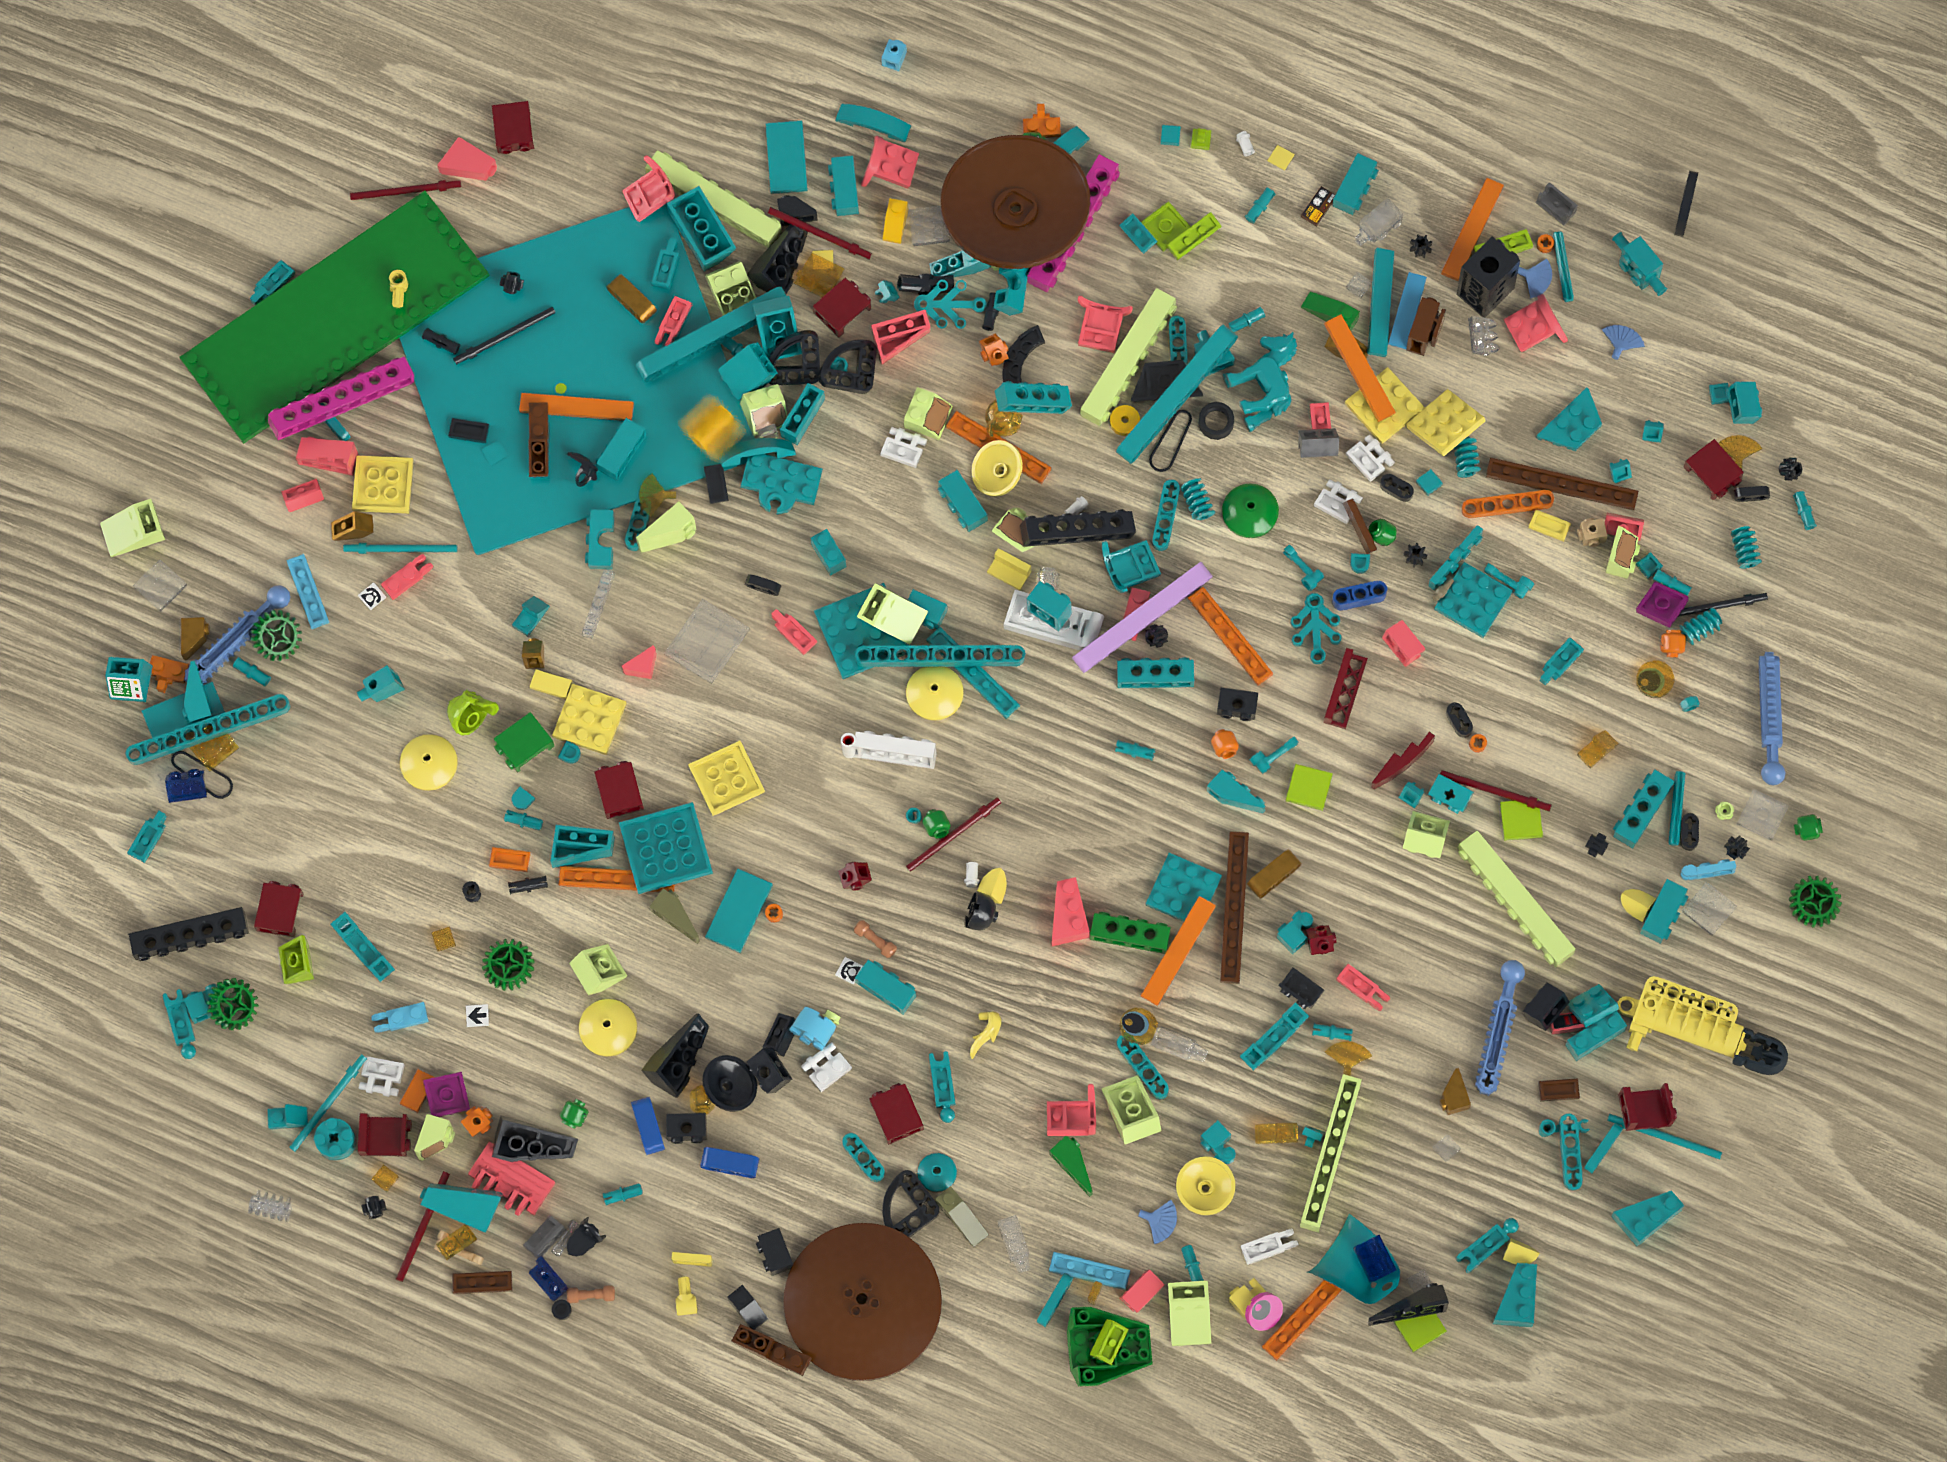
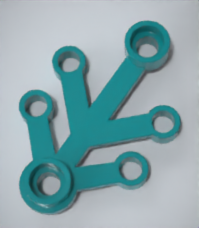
M939 280L936 287L928 295L916 297L914 308L917 312L926 310V313L936 322L937 327L943 329L947 326L948 322L933 309L941 308L958 329H963L966 326V320L960 318L951 308H973L975 312H983L985 307H987V302L981 297H977L973 301H951L960 291L966 289L967 284L964 280L957 281L955 287L941 300H933L941 291H945L948 288L947 281ZM940 282H944L946 284V287L944 289L939 288ZM959 282L964 283L963 289L958 288ZM922 300L927 302V306L925 308H922L920 306V302ZM978 301L983 303L982 308L976 307ZM940 319H943L945 321V325L943 327L939 326L938 324ZM958 320L964 321V325L962 327H959L957 325Z
M1311 593L1305 599V607L1297 616L1291 618V626L1297 629L1301 627L1302 620L1311 612V620L1298 634L1293 635L1292 644L1296 647L1301 646L1303 639L1312 631L1313 650L1311 651L1310 659L1314 664L1319 665L1326 658L1325 651L1321 649L1320 630L1330 638V642L1334 645H1338L1342 638L1340 633L1333 631L1319 619V612L1329 619V624L1333 627L1340 624V616L1332 613L1324 606V599L1321 595ZM1317 601L1318 604L1313 606L1311 602ZM1337 618L1338 622L1333 623L1331 619ZM1299 620L1300 623L1295 625L1293 621ZM1333 636H1338V637H1339V640H1338V641H1334V640L1332 639V637H1333ZM1300 638L1301 642L1296 643L1294 639ZM1315 655H1320V656H1321V659H1320V660H1316V659L1314 658V656H1315Z

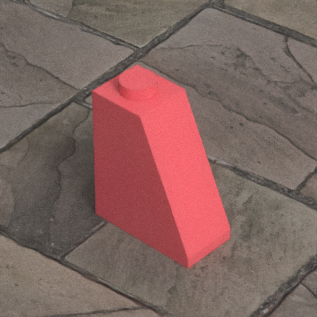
M460 137L457 138L437 165L441 174L484 181L489 176L492 177L497 170L494 158Z

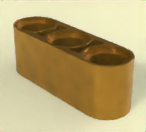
M619 274L606 286L608 291L642 324L657 312L655 306L622 274Z
M1287 849L1252 877L1247 885L1261 899L1294 873L1302 863L1290 849Z

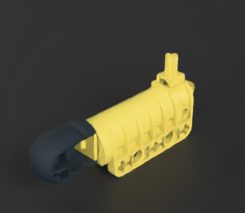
M1653 976L1647 979L1640 1000L1625 996L1620 998L1617 1003L1620 1014L1633 1018L1629 1029L1631 1035L1626 1046L1631 1051L1637 1052L1642 1037L1645 1038L1647 1032L1651 1033L1654 1030L1733 1058L1732 1064L1737 1066L1744 1065L1746 1069L1763 1075L1778 1074L1787 1065L1788 1052L1785 1045L1780 1040L1758 1032L1755 1034L1753 1030L1748 1028L1743 1030L1744 1026L1735 1023L1738 1015L1736 1005L1725 1000ZM1671 993L1675 995V997L1672 998L1668 996V994ZM1629 1001L1632 1008L1629 1011L1622 1010L1621 1002ZM1705 1007L1712 1008V1011H1708ZM1744 1038L1749 1039L1750 1042L1762 1044L1758 1047L1753 1046L1751 1055L1754 1056L1756 1061L1749 1059L1747 1056L1742 1057L1738 1055L1739 1052L1745 1051L1747 1044L1744 1043Z

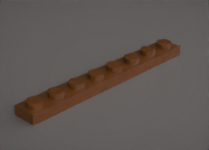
M1491 457L1486 473V478L1540 490H1549L1553 493L1633 511L1635 510L1639 492L1638 490Z
M1230 831L1220 983L1240 984L1249 832Z

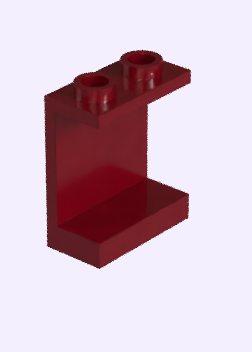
M522 101L491 105L497 152L510 154L513 151L527 152L530 149H535L529 102Z
M846 277L812 306L813 313L838 338L844 334V327L864 309L871 310V299L866 293L862 294L858 290L859 288L852 280L849 281Z
M1715 439L1688 458L1684 464L1685 470L1688 473L1692 470L1712 492L1710 497L1712 500L1717 497L1719 499L1727 494V490L1733 486L1735 488L1742 482L1744 474L1742 469Z
M621 761L616 766H602L597 771H594L607 819L644 810L632 762Z
M276 881L263 882L254 924L257 932L295 938L296 929L294 924L300 897L304 895L302 889L299 888L300 886L295 884L284 886Z
M897 1083L891 1086L890 1090L885 1092L878 1091L869 1098L888 1145L924 1130V1125L906 1084L901 1085Z
M1664 1083L1661 1089L1631 1092L1630 1087H1622L1618 1094L1626 1131L1671 1127L1677 1119L1676 1108H1673L1672 1104L1673 1093L1669 1089L1668 1083Z
M360 1113L359 1155L407 1157V1151L411 1149V1139H408V1132L412 1130V1120H409L407 1114H403V1117H369L368 1113Z

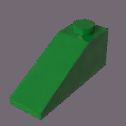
M1310 292L1301 305L1302 309L1326 322L1342 314L1350 331L1353 330L1359 320L1360 311L1344 302L1314 292Z
M1065 1136L1049 1150V1155L1090 1197L1093 1195V1190L1079 1148L1080 1144L1075 1138L1072 1137L1070 1139L1068 1136Z

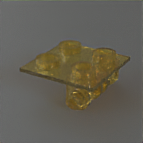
M811 253L802 270H798L796 274L798 277L794 284L823 297L835 287L845 269Z
M209 725L203 732L209 734L213 731V727ZM226 734L189 747V749L210 772L239 749V746L230 735Z

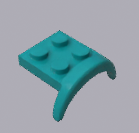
M1147 540L1112 553L1109 552L1108 542H1102V555L1105 567L1118 592H1127V588L1161 576Z

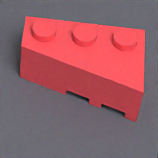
M926 310L871 325V332L881 365L930 333L931 327Z
M301 437L296 460L298 465L353 476L358 452L354 442Z
M1076 877L1057 881L1052 947L1090 938V931Z

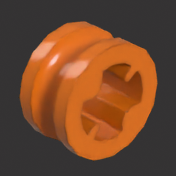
M1548 234L1541 235L1537 241V249L1542 253L1551 252L1554 246L1553 237ZM1545 240L1548 241L1547 243L1549 244L1547 245V247H1543V242Z
M1476 734L1471 737L1469 747L1474 752H1482L1487 746V739L1484 735ZM1475 739L1482 741L1481 748L1474 746Z
M770 904L765 909V916L770 922L776 923L782 919L783 911L779 905ZM774 909L775 911L777 909L778 916L770 917V910Z

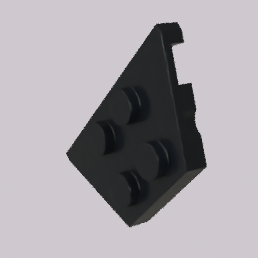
M1174 360L1145 363L1131 397V402L1158 400L1186 367L1184 361ZM1199 386L1189 398L1203 397V392Z

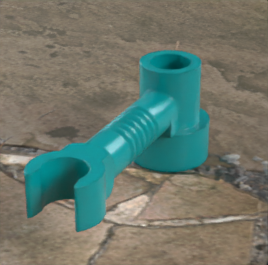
M1289 544L1284 548L1285 551L1283 553L1306 574L1301 579L1302 584L1307 590L1312 591L1317 587V583L1324 578V575L1319 569L1313 571Z
M1490 563L1484 569V572L1503 581L1515 589L1513 594L1520 599H1523L1526 593L1531 591L1535 585L1533 581L1525 576H1522L1516 582Z
M1294 736L1270 755L1265 756L1262 751H1259L1249 760L1253 766H1256L1264 774L1271 768L1270 763L1297 746L1299 741Z
M1550 1119L1543 1120L1539 1125V1134L1542 1137H1548L1553 1133L1559 1132V1125H1555ZM1582 1119L1578 1122L1579 1132L1587 1133L1590 1130L1581 1127L1582 1123H1587L1589 1120ZM1573 1123L1566 1124V1125H1567V1128H1568V1132L1570 1131L1569 1126H1570L1571 1124H1573Z

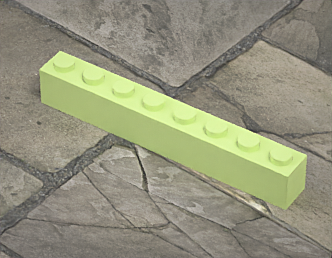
M657 150L652 157L666 173L674 192L683 195L700 186L720 220L763 246L769 248L781 234V224L776 218H769L761 209H754L749 206L746 200L742 198L739 200L734 197L731 191L719 188L716 182L706 180L698 171H691L683 162H676L668 153H661ZM648 164L645 167L646 174L652 170Z
M1158 288L1155 289L1080 409V416L1098 426H1101L1103 421L1107 422L1112 406H1117L1120 400L1119 395L1122 391L1125 392L1130 384L1129 379L1137 374L1139 363L1141 361L1144 362L1149 353L1147 350L1150 346L1155 345L1158 339L1157 334L1160 330L1163 331L1168 323L1166 320L1169 315L1173 316L1177 309L1176 298Z
M1478 831L1459 844V856L1464 861L1467 860L1470 863L1473 873L1476 876L1480 875L1484 886L1489 891L1492 890L1494 892L1497 902L1500 905L1504 904L1508 909V915L1513 920L1516 919L1518 921L1521 931L1533 939L1532 944L1536 949L1542 950L1545 954V960L1550 965L1553 964L1557 967L1574 954L1575 947Z
M1345 1074L1342 1076L1301 1219V1228L1319 1233L1362 1079Z

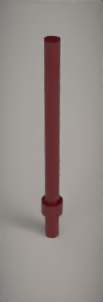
M440 180L438 183L354 192L350 193L351 200L423 191L439 190V192L447 191V189L461 188L462 185L461 180L448 182Z
M773 207L769 208L768 214L849 250L848 252L853 255L857 254L870 260L872 253L860 248L858 244L854 242L851 244Z
M1441 770L1440 773L1456 783L1526 804L1527 807L1532 809L1536 807L1550 812L1552 804L1539 801L1538 798L1533 796H1523Z
M996 797L986 806H981L977 813L906 865L909 872L913 871L981 818L985 819L991 814L990 812L1002 803L1000 799Z
M443 1171L438 1184L446 1185L450 1174ZM429 1208L424 1213L397 1274V1281L403 1282L434 1212Z

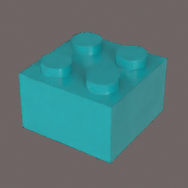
M1039 581L1026 598L1027 611L1059 632L1072 615L1070 598L1064 593L1059 594L1054 591V587L1049 583L1044 584Z

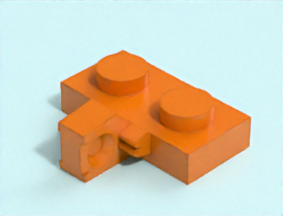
M1044 103L1037 104V114H1033V118L1023 119V133L1039 132L1045 138L1061 137L1060 117H1050V113L1045 114Z
M152 655L150 664L153 666L151 676L156 677L155 680L158 681L156 687L158 692L166 693L168 684H173V681L185 683L184 671L189 668V664Z

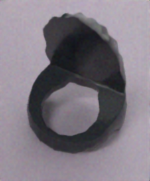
M574 452L566 454L582 464L575 477L577 486L582 487L590 480H597L596 471H598V468L587 457ZM586 474L585 478L579 482L580 475Z
M589 1217L581 1221L580 1226L569 1238L567 1243L568 1255L582 1256L592 1249L596 1243H600L606 1238V1235H599V1230L594 1224L588 1223Z

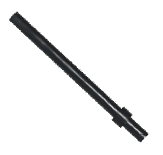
M550 307L475 347L467 348L466 352L453 358L455 364L457 365L467 359L471 360L477 357L478 353L555 314L554 308Z
M1767 593L1745 594L1740 598L1683 608L1678 617L1709 611L1710 608L1717 610L1744 604L1749 606L1753 605L1754 602L1768 600Z

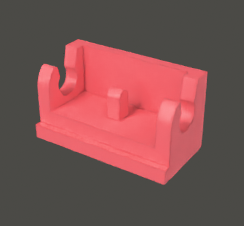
M1403 620L1388 628L1382 637L1405 667L1421 656L1420 654L1425 651V647Z
M1149 1269L1119 1299L1133 1312L1138 1313L1165 1284Z

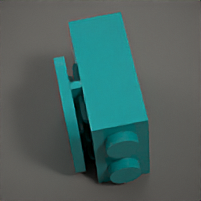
M758 342L747 345L718 369L722 380L727 383L732 395L738 401L742 399L743 394L762 389L778 374Z

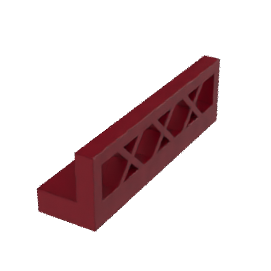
M1350 648L1345 650L1324 717L1325 724L1345 730L1368 658L1353 654L1354 650ZM1352 659L1362 662L1360 669L1352 670L1350 666ZM1353 676L1356 685L1348 689L1344 683L1345 679ZM1348 694L1350 703L1342 706L1339 698ZM1342 711L1345 716L1344 723L1334 721V714Z

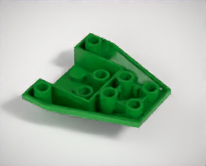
M1093 1307L1071 1308L1067 1327L1070 1372L1078 1387L1099 1386L1153 1364L1149 1325ZM1107 1319L1113 1320L1129 1329L1112 1365L1090 1355Z

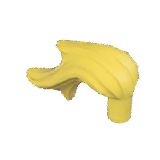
M995 1011L979 1013V1020H988V1024L982 1033L973 1037L975 1041L970 1050L971 1059L974 1058L979 1048L989 1039L992 1042L995 1041L1002 1021L999 1013Z

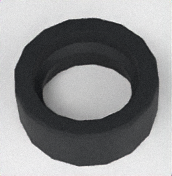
M1222 402L1208 403L1199 413L1198 425L1200 431L1204 436L1214 440L1227 437L1234 427V414L1231 408ZM1210 412H1222L1227 416V425L1224 429L1212 430L1206 425V416Z

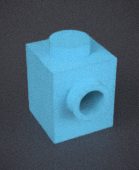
M888 40L881 58L882 66L900 71L907 53V47L902 41Z

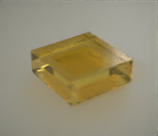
M450 926L431 933L437 952L456 946Z
M383 1164L371 1180L387 1193L399 1179V1176Z
M1094 1282L1088 1296V1303L1096 1304L1102 1289V1283Z

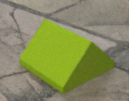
M301 935L278 947L284 984L314 979L309 944L305 935Z

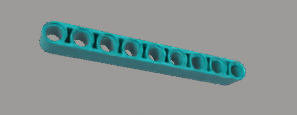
M776 287L638 361L635 366L645 382L652 381L757 325L753 304L787 295L782 287Z
M1224 324L1221 325L1122 441L1116 453L1132 464L1234 345L1238 335Z
M1019 645L860 646L855 651V661L861 667L1020 666L1025 661L1026 653L1024 648ZM902 652L907 655V658L900 660L897 658V655ZM922 652L926 655V658L919 660L916 658V655ZM941 652L945 654V658L939 660L935 655ZM958 652H961L964 654L965 657L961 660H958L954 657V655ZM976 652H980L984 657L978 660L973 655ZM995 652H1000L1003 657L997 660L992 655ZM1014 652H1019L1022 657L1014 659L1011 655ZM861 653L869 655L866 660H861L858 656ZM880 653L888 655L885 660H880L877 656Z
M277 694L133 744L126 749L125 754L132 765H140L284 715L290 710V702L285 695ZM280 700L286 702L283 708H277L276 704ZM267 707L268 711L266 714L261 715L258 713L259 708ZM248 713L250 715L249 719L241 721V714ZM225 719L231 720L229 727L221 725ZM206 726H212L213 731L206 734L203 732ZM188 732L195 733L192 740L185 739ZM169 739H176L177 741L174 746L170 747L167 745ZM151 745H158V750L151 753L149 752V747ZM139 751L140 756L137 759H131L132 752Z

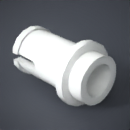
M1246 131L1238 133L1236 141L1239 142L1243 155L1250 156L1255 153L1249 139L1250 134H1247Z
M1082 496L1080 498L1077 497L1076 501L1064 512L1078 515L1083 509H1087L1089 503Z
M976 862L966 863V879L964 880L966 887L975 888L980 883L978 879V863Z

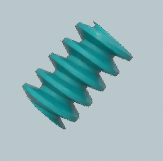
M1469 436L1454 447V450H1456L1454 456L1456 457L1457 476L1460 478L1471 477L1481 470L1480 467L1475 466L1480 461L1474 459L1479 456V453L1473 452L1478 449V446L1472 445L1477 442V439Z
M1201 478L1189 480L1181 486V491L1184 493L1183 497L1187 499L1186 504L1189 506V512L1192 513L1191 517L1194 520H1205L1216 513L1214 510L1209 511L1213 505L1206 504L1210 501V497H1204L1208 493L1207 490L1201 491L1205 487L1203 483L1198 484Z
M1749 526L1739 527L1731 531V536L1734 537L1732 539V542L1735 544L1734 550L1737 551V564L1740 565L1739 568L1741 569L1752 568L1762 563L1761 559H1756L1761 554L1760 552H1754L1759 546L1753 545V543L1757 542V538H1751V536L1755 535V531H1749L1751 528Z
M1710 608L1709 612H1703V616L1699 614L1696 619L1691 618L1690 623L1686 621L1683 623V626L1679 625L1681 633L1686 636V641L1694 645V638L1700 642V635L1707 638V631L1711 635L1714 634L1713 628L1720 631L1722 619L1716 609Z

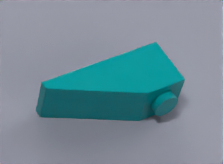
M196 661L190 662L184 698L185 708L182 709L185 720L189 719V722L213 716Z

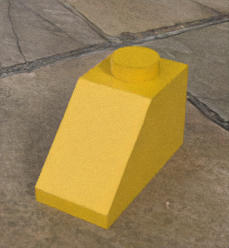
M889 198L883 241L901 244L908 215V201Z

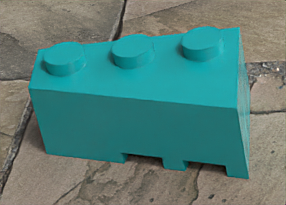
M556 825L550 860L552 868L612 856L615 841L614 832L610 830Z
M1671 1190L1614 1211L1611 1217L1638 1247L1681 1212L1684 1204Z
M1517 1263L1495 1316L1494 1325L1533 1327L1537 1264Z

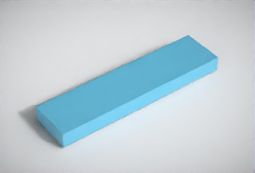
M302 554L286 560L311 629L330 623L305 555Z
M1053 1252L1049 1272L1060 1275L1066 1273L1076 1279L1125 1291L1130 1275V1270L1058 1252Z

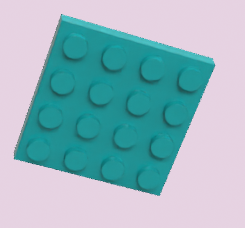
M872 588L814 610L816 619L842 679L873 668L861 667L856 663L855 651L858 647L909 645L857 617ZM901 652L897 655V658L906 654ZM861 653L858 657L861 660H866L869 655ZM880 653L877 657L880 660H885L888 655Z
M693 802L619 822L638 894L713 874Z

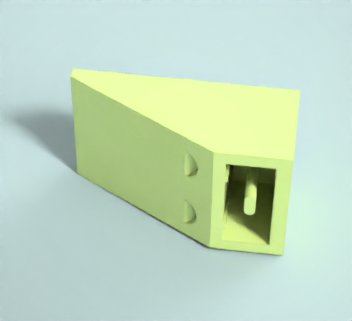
M740 261L705 275L722 316L756 298L744 266Z
M151 499L133 504L100 523L111 557L165 540L155 506Z
M875 583L857 617L911 645L928 611L886 587Z
M1208 1281L1168 1283L1172 1346L1211 1344Z

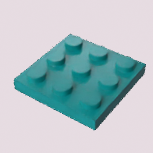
M1463 562L1453 578L1454 582L1445 596L1440 598L1434 610L1479 637L1484 638L1510 598L1513 590Z
M1168 853L1147 899L1146 906L1184 922L1199 896L1211 902L1222 875L1172 853Z

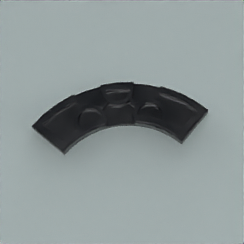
M1038 325L1022 333L1013 345L1010 346L1007 352L1009 359L1004 360L1003 382L1011 381L1017 384L1022 382L1021 371L1024 361L1035 348L1045 344Z

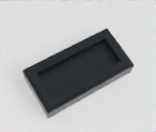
M452 418L448 436L449 438L486 444L490 426L487 423Z
M721 464L704 466L710 504L729 501L724 469Z

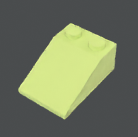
M677 502L636 537L639 551L642 553L683 542L686 538L690 539L696 531L694 517L680 502Z
M1138 1075L1102 1088L1103 1095L1124 1144L1161 1131L1159 1116Z

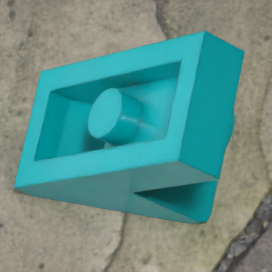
M533 596L522 604L523 610L513 622L512 627L528 637L550 606Z
M285 1104V1108L268 1109L269 1130L305 1127L308 1123L307 1107Z

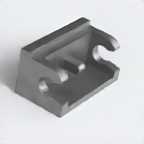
M1550 182L1546 185L1543 193H1539L1536 204L1563 226L1576 214L1578 206Z
M1336 428L1298 431V449H1300L1301 458L1338 456L1339 436Z
M549 1215L523 1246L540 1260L566 1230L562 1224Z

